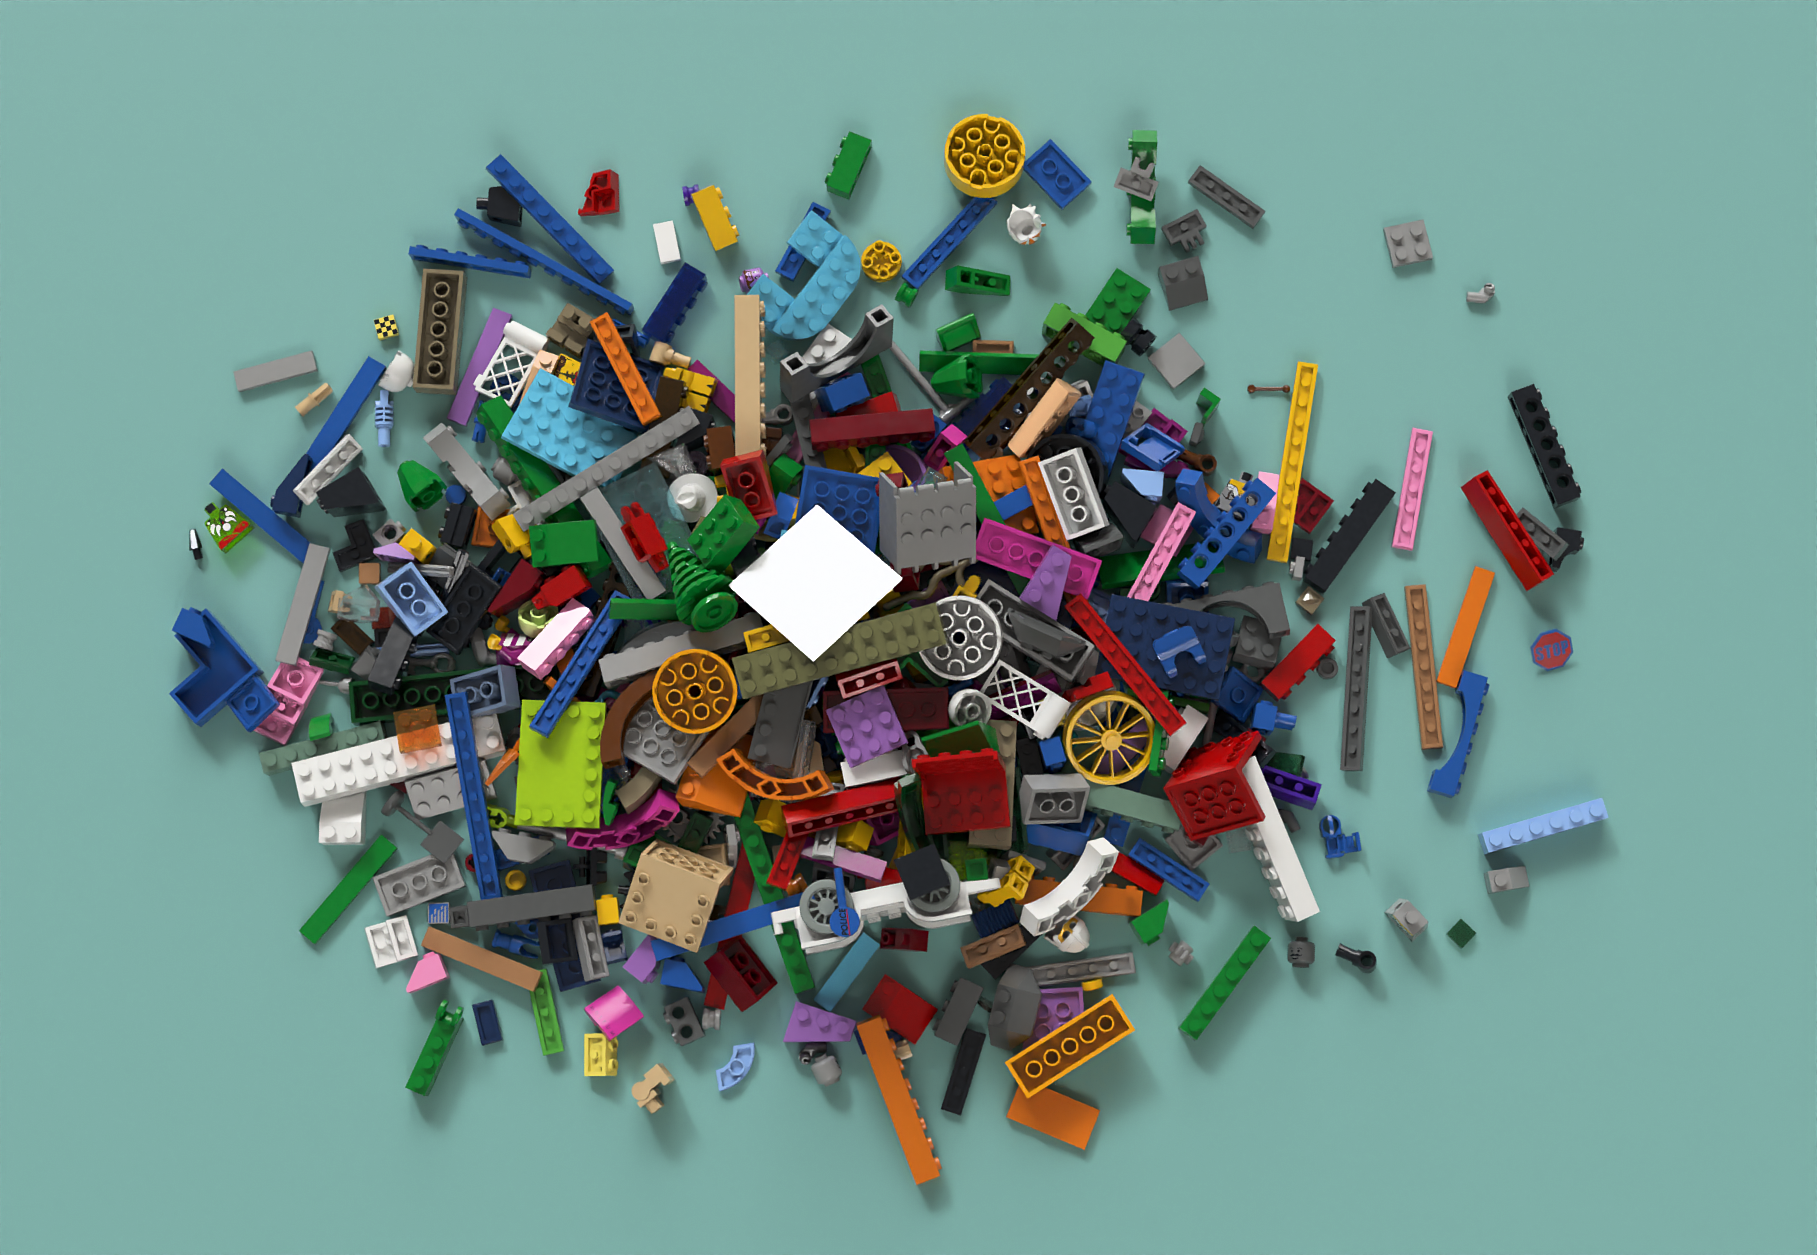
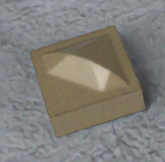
M1308 586L1295 603L1312 615L1325 598Z

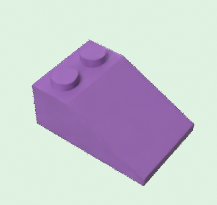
M651 935L646 936L623 965L625 970L644 984L652 983L659 975L657 970L661 960L656 961L650 942L658 938Z

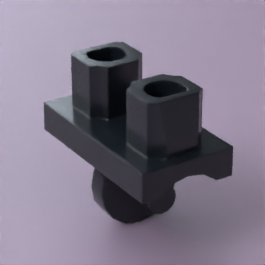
M597 848L586 850V857L579 856V864L573 865V869L579 870V877L581 878L585 877L586 870V885L592 884L596 886L597 884L607 882V871H597V863H607V852L597 850Z

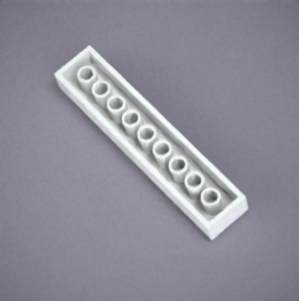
M498 714L472 718L478 758L488 760L503 756L507 750ZM449 722L291 763L300 802L304 807L457 766Z

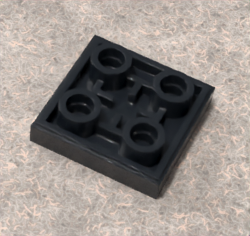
M934 844L894 860L910 901L950 885Z

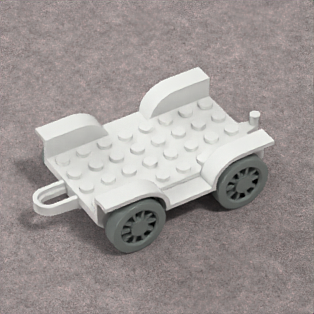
M941 859L950 885L911 901L903 882L850 893L845 887L847 907L856 911L860 919V926L854 935L840 937L831 930L829 924L832 913L838 908L835 881L828 879L819 880L805 889L798 907L771 913L775 932L773 935L783 934L781 923L794 921L795 928L799 931L801 949H805L806 954L810 955L843 948L852 944L862 933L865 920H868L869 923L881 921L880 917L884 916L894 919L902 917L901 913L906 912V915L914 924L927 929L970 922L972 911L968 895L999 889L1001 884L999 878L961 882L955 868L947 861Z

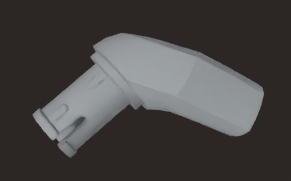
M477 627L470 641L478 665L483 668L487 667V665L497 666L496 654L490 653L483 631Z

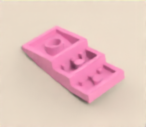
M300 657L297 666L280 663L267 685L268 689L280 703V706L254 731L286 746L318 686L324 669L309 665L308 661Z

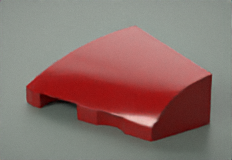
M611 169L593 173L590 186L584 195L586 201L583 208H579L578 215L596 216L619 212V175Z
M1107 671L1089 677L1084 685L1066 690L1061 697L1073 703L1112 688L1114 685Z

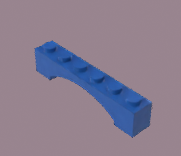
M1465 670L1462 671L1455 693L1460 696L1463 713L1460 737L1447 763L1440 770L1435 769L1432 771L1427 791L1448 798H1452L1455 794L1459 793L1461 788L1459 778L1461 774L1464 775L1467 763L1464 760L1466 754H1470L1473 745L1470 739L1472 735L1476 734L1478 723H1475L1477 715H1481L1484 707L1481 700L1483 695H1487L1489 684H1487L1488 677Z

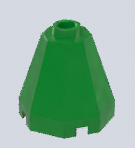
M970 354L963 355L939 369L931 378L932 388L939 394L968 399L979 398L980 395L978 393L982 392L983 383L981 369H976L975 367L978 364L977 359Z
M414 460L404 461L400 464L397 471L405 501L414 512H418L417 508L420 507L423 510L429 509L442 499V490L446 491L447 486L437 474Z

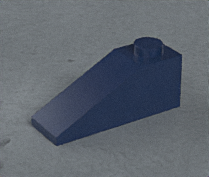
M304 454L276 489L275 495L272 496L270 506L276 514L301 517L304 502L293 490L310 473L312 458L309 454Z

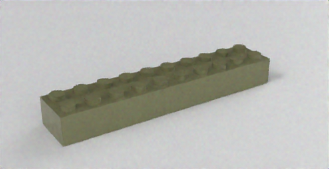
M935 602L852 625L814 662L792 642L734 657L732 661L742 698L748 699L949 644L939 605Z

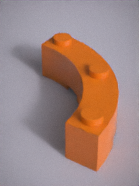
M733 748L716 759L731 779L744 789L765 798L800 801L824 795L835 789L823 770H817L809 775L794 779H780L770 776L752 765L740 749Z

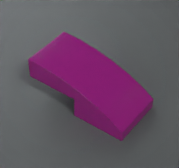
M1153 408L1151 410L1152 414L1144 424H1150L1180 443L1188 431L1173 419H1168L1157 409Z

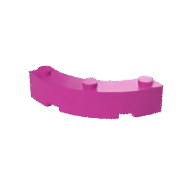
M658 789L646 803L630 814L624 813L615 816L610 826L605 824L604 818H600V829L566 828L567 846L592 850L593 847H605V850H611L642 842L655 835L654 832L661 827H666L679 813V802L676 799V794Z

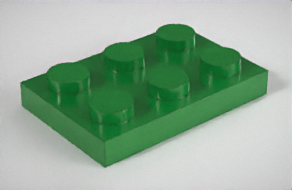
M1116 268L1085 316L1094 324L1098 322L1104 325L1107 331L1121 334L1151 289Z

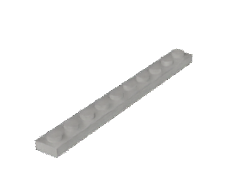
M690 406L686 407L513 513V516L523 532L529 529V526H534L696 427L700 422Z

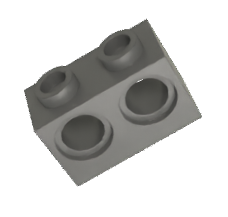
M689 997L664 1007L666 1012L663 1013L666 1023L671 1024L674 1029L671 1034L676 1044L680 1043L681 1046H685L706 1036ZM677 1007L684 1009V1016L680 1019H676L673 1015V1011ZM686 1026H690L693 1030V1034L689 1038L682 1036V1029Z

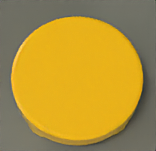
M878 240L865 249L862 254L861 264L863 272L869 279L876 282H887L895 278L900 272L902 259L900 252L894 245Z

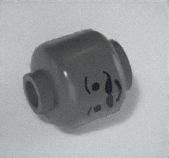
M1295 937V941L1288 943L1287 960L1289 963H1292V967L1309 968V964L1314 963L1315 944L1308 942L1307 937Z

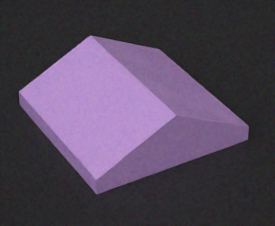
M392 543L373 550V553L382 561L421 564L415 556L398 543Z

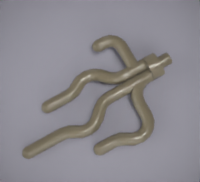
M969 558L959 559L958 566L955 567L952 566L951 561L940 562V565L948 567L933 575L925 591L905 593L884 603L883 610L889 611L913 599H928L934 594L938 582L955 573L958 586H964L966 582L963 572L966 567L972 565L969 562ZM925 565L919 566L920 572L922 571Z

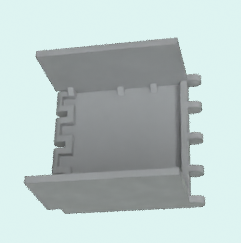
M958 461L954 462V482L936 483L935 490L932 483L916 486L915 493L913 486L898 488L897 491V486L883 472L879 473L880 551L894 565V571L898 575H901V568L912 567L913 573L919 572V566L932 564V568L935 570L938 569L940 562L951 561L952 566L955 567L958 566L959 559L969 558L970 564L976 563V486L973 484V476Z

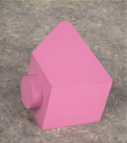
M430 952L422 956L423 960L418 961L407 985V993L412 994L450 978L441 954Z

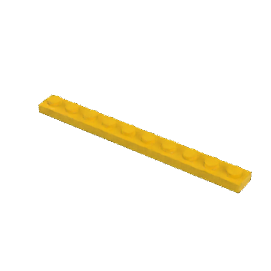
M1300 361L1297 363L1279 475L1273 529L1270 533L1266 558L1269 561L1287 563L1318 364Z

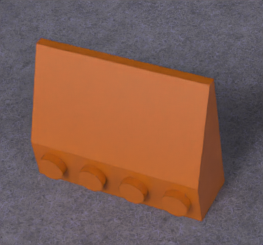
M720 725L719 727L709 732V734L701 744L698 751L723 727V725ZM746 734L733 748L740 749L747 758L753 736ZM747 759L752 765L756 767L757 761ZM719 763L703 778L687 766L683 772L676 799L684 807L741 817L748 790L731 779Z

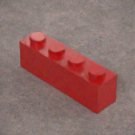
M1317 624L1266 676L1259 686L1276 702L1281 698L1285 700L1292 693L1290 688L1294 684L1299 686L1305 680L1306 676L1304 674L1308 669L1313 671L1321 663L1318 659L1323 654L1327 657L1335 648L1333 644L1336 640Z

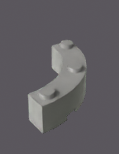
M440 423L425 435L423 439L443 463L448 461L450 465L447 468L493 521L511 506L507 501L509 498L508 494L503 488L498 490L485 475L486 469L480 461L474 462L455 439L457 433L449 425L446 428L443 423Z

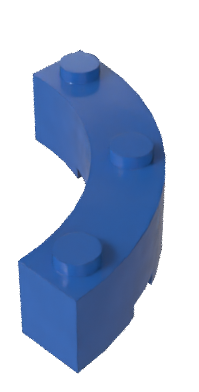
M1182 469L1175 481L1178 501L1182 505L1196 511L1190 524L1202 538L1206 539L1203 535L1211 526L1213 528L1216 527L1219 523L1216 519L1222 512L1214 504H1211L1207 497L1208 492L1204 484L1203 472ZM1221 528V535L1229 537V531L1226 528ZM1247 529L1227 555L1255 564L1262 551V533Z

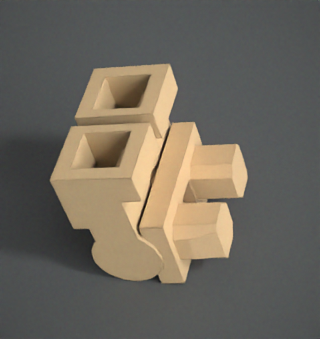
M663 1063L656 1064L644 1074L646 1078L644 1081L637 1082L632 1087V1095L635 1099L639 1100L637 1102L639 1107L646 1106L651 1114L656 1113L664 1106V1103L658 1097L661 1092L657 1087L661 1084L664 1086L669 1085L675 1080Z

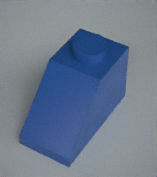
M192 607L189 610L182 608L172 631L215 649L216 645L207 620L201 616L202 612Z

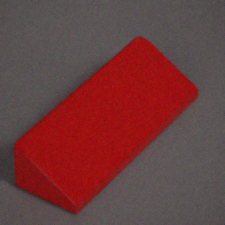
M1120 852L1118 853L1111 872L1156 897L1164 880Z

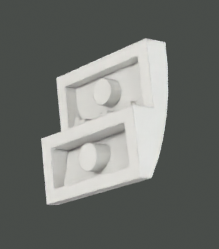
M406 915L364 928L376 969L418 955Z

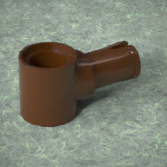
M1186 449L1183 454L1176 458L1192 465V468L1197 471L1203 472V476L1212 475L1217 466L1214 456L1210 454H1196ZM1208 461L1212 464V468L1204 469L1201 463Z

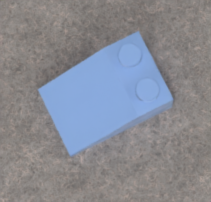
M412 562L405 564L374 587L414 637L448 613Z

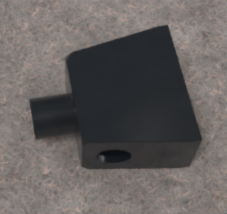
M502 186L490 187L488 198L477 197V210H487L489 220L521 227L523 207Z

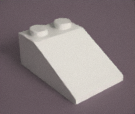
M367 791L322 802L319 821V843L323 845H365Z

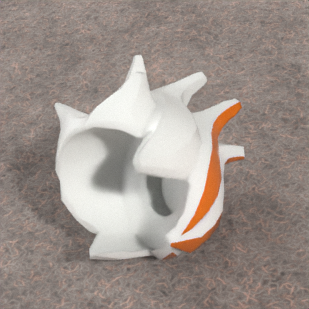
M1012 204V211L1007 219L1009 235L1014 241L1022 245L1035 243L1038 237H1040L1042 227L1046 226L1041 221V216L1035 213L1036 206L1031 207V204L1023 209Z

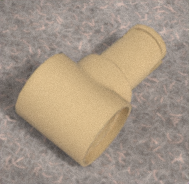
M655 341L649 361L665 367L666 365L674 364L688 369L691 357L675 352L672 346L666 343Z

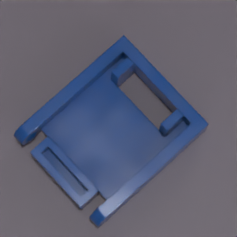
M1145 423L1123 439L1120 447L1155 471H1160L1185 451L1182 444L1148 423ZM1141 437L1146 439L1143 443L1137 446L1138 440Z

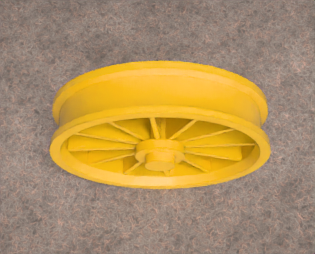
M1102 691L1083 698L1068 714L1062 733L1064 751L1079 774L1081 773L1086 779L1103 785L1124 783L1139 775L1148 766L1155 724L1145 707L1134 697L1120 691ZM1110 701L1124 702L1111 727ZM1102 702L1106 703L1107 726L1100 723L1091 710L1092 706ZM1129 705L1140 712L1118 728ZM1089 709L1100 725L1099 730L1078 722V719L1086 710ZM1144 718L1147 731L1122 733ZM1075 725L1099 735L1072 739ZM1147 737L1144 750L1122 741V739ZM1097 742L1077 757L1074 756L1072 744ZM1122 745L1140 753L1141 756L1130 766L1118 748ZM1101 748L1090 770L1079 763ZM1106 750H1108L1109 774L1095 773ZM1113 750L1119 752L1128 765L1127 769L1114 773Z

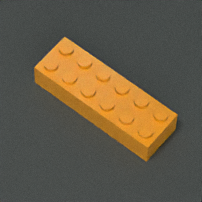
M1111 994L1013 1056L1005 1064L1028 1099L1132 1033L1135 1029L1114 995Z

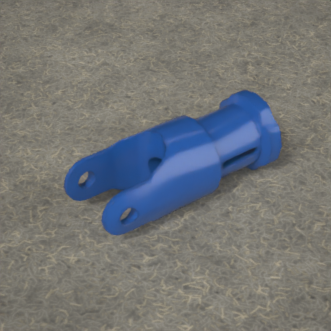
M499 929L496 930L492 941L493 948L497 946L507 949L513 954L532 959L538 958V955L527 952L523 945L540 946L539 941L516 934L513 936L501 933Z

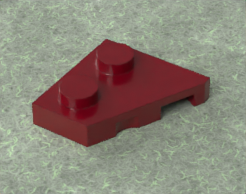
M1301 478L1299 484L1294 524L1308 534H1311L1334 500L1303 478Z

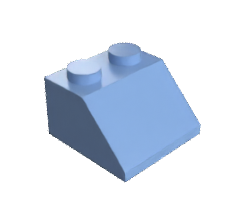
M1122 469L1120 482L1126 488L1154 505L1159 504L1161 501L1164 472Z

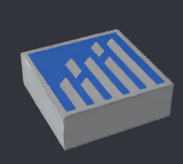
M428 903V924H450L448 910L450 903Z

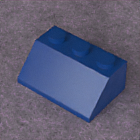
M1084 811L1081 823L1027 824L1024 842L1082 856L1087 841H1091L1097 813Z

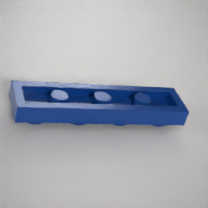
M812 202L805 217L812 210L823 220L827 221L831 210ZM788 246L775 272L794 282L806 258L791 246Z
M1141 838L1138 839L1128 854L1129 858L1196 902L1200 900L1209 886L1208 882Z

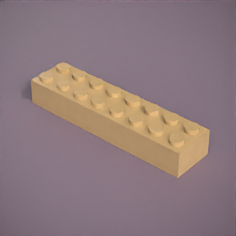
M734 295L735 456L763 449L766 458L765 444H762V439H766L765 423H762V418H766L765 403H762V398H766L765 382H762V378H766V366L762 362V358L766 357V347L764 341H762V337L766 335L764 321H762V317H765V305L759 295Z

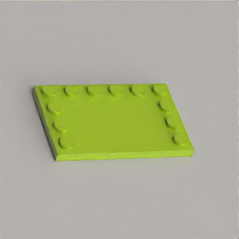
M522 700L515 826L600 829L603 780L600 740L606 719L607 704L602 702L571 701L550 736L546 738L529 728L545 700Z

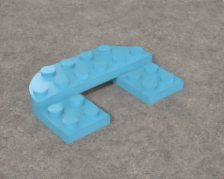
M812 210L786 242L818 268L802 291L794 299L771 279L762 274L746 294L760 296L761 301H764L765 317H762L765 328L772 334L787 340L806 339L823 330L853 292L860 276V258L852 241L846 235L843 236Z

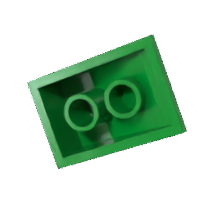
M596 520L529 526L533 568L600 561Z

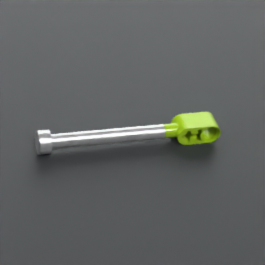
M487 803L489 817L490 815L497 816L501 813V817L504 818L501 822H499L497 817L489 818L491 827L502 828L509 826L567 842L566 828L515 826V815H512L508 809ZM630 846L605 850V847L593 848L615 854V859L623 860Z

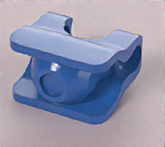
M1183 626L1172 630L1153 641L1152 645L1169 678L1177 676L1174 660L1181 651L1191 653L1198 664L1206 662V655L1191 626Z

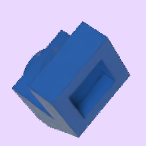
M779 492L776 499L778 514L769 517L764 534L780 539L781 530L788 529L799 499Z

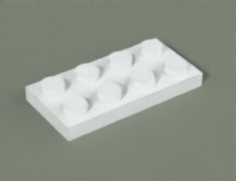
M827 324L802 358L809 364L821 362L838 353L852 339L830 324ZM813 391L809 395L814 412L819 403Z

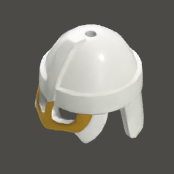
M1076 915L1067 921L1063 919L1056 923L1055 928L1048 931L1043 937L1063 952L1077 953L1090 945V935L1085 925L1086 923Z

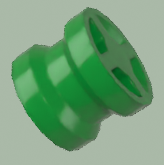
M904 282L898 290L895 300L898 302L902 301L906 307L910 308L919 290L910 288Z

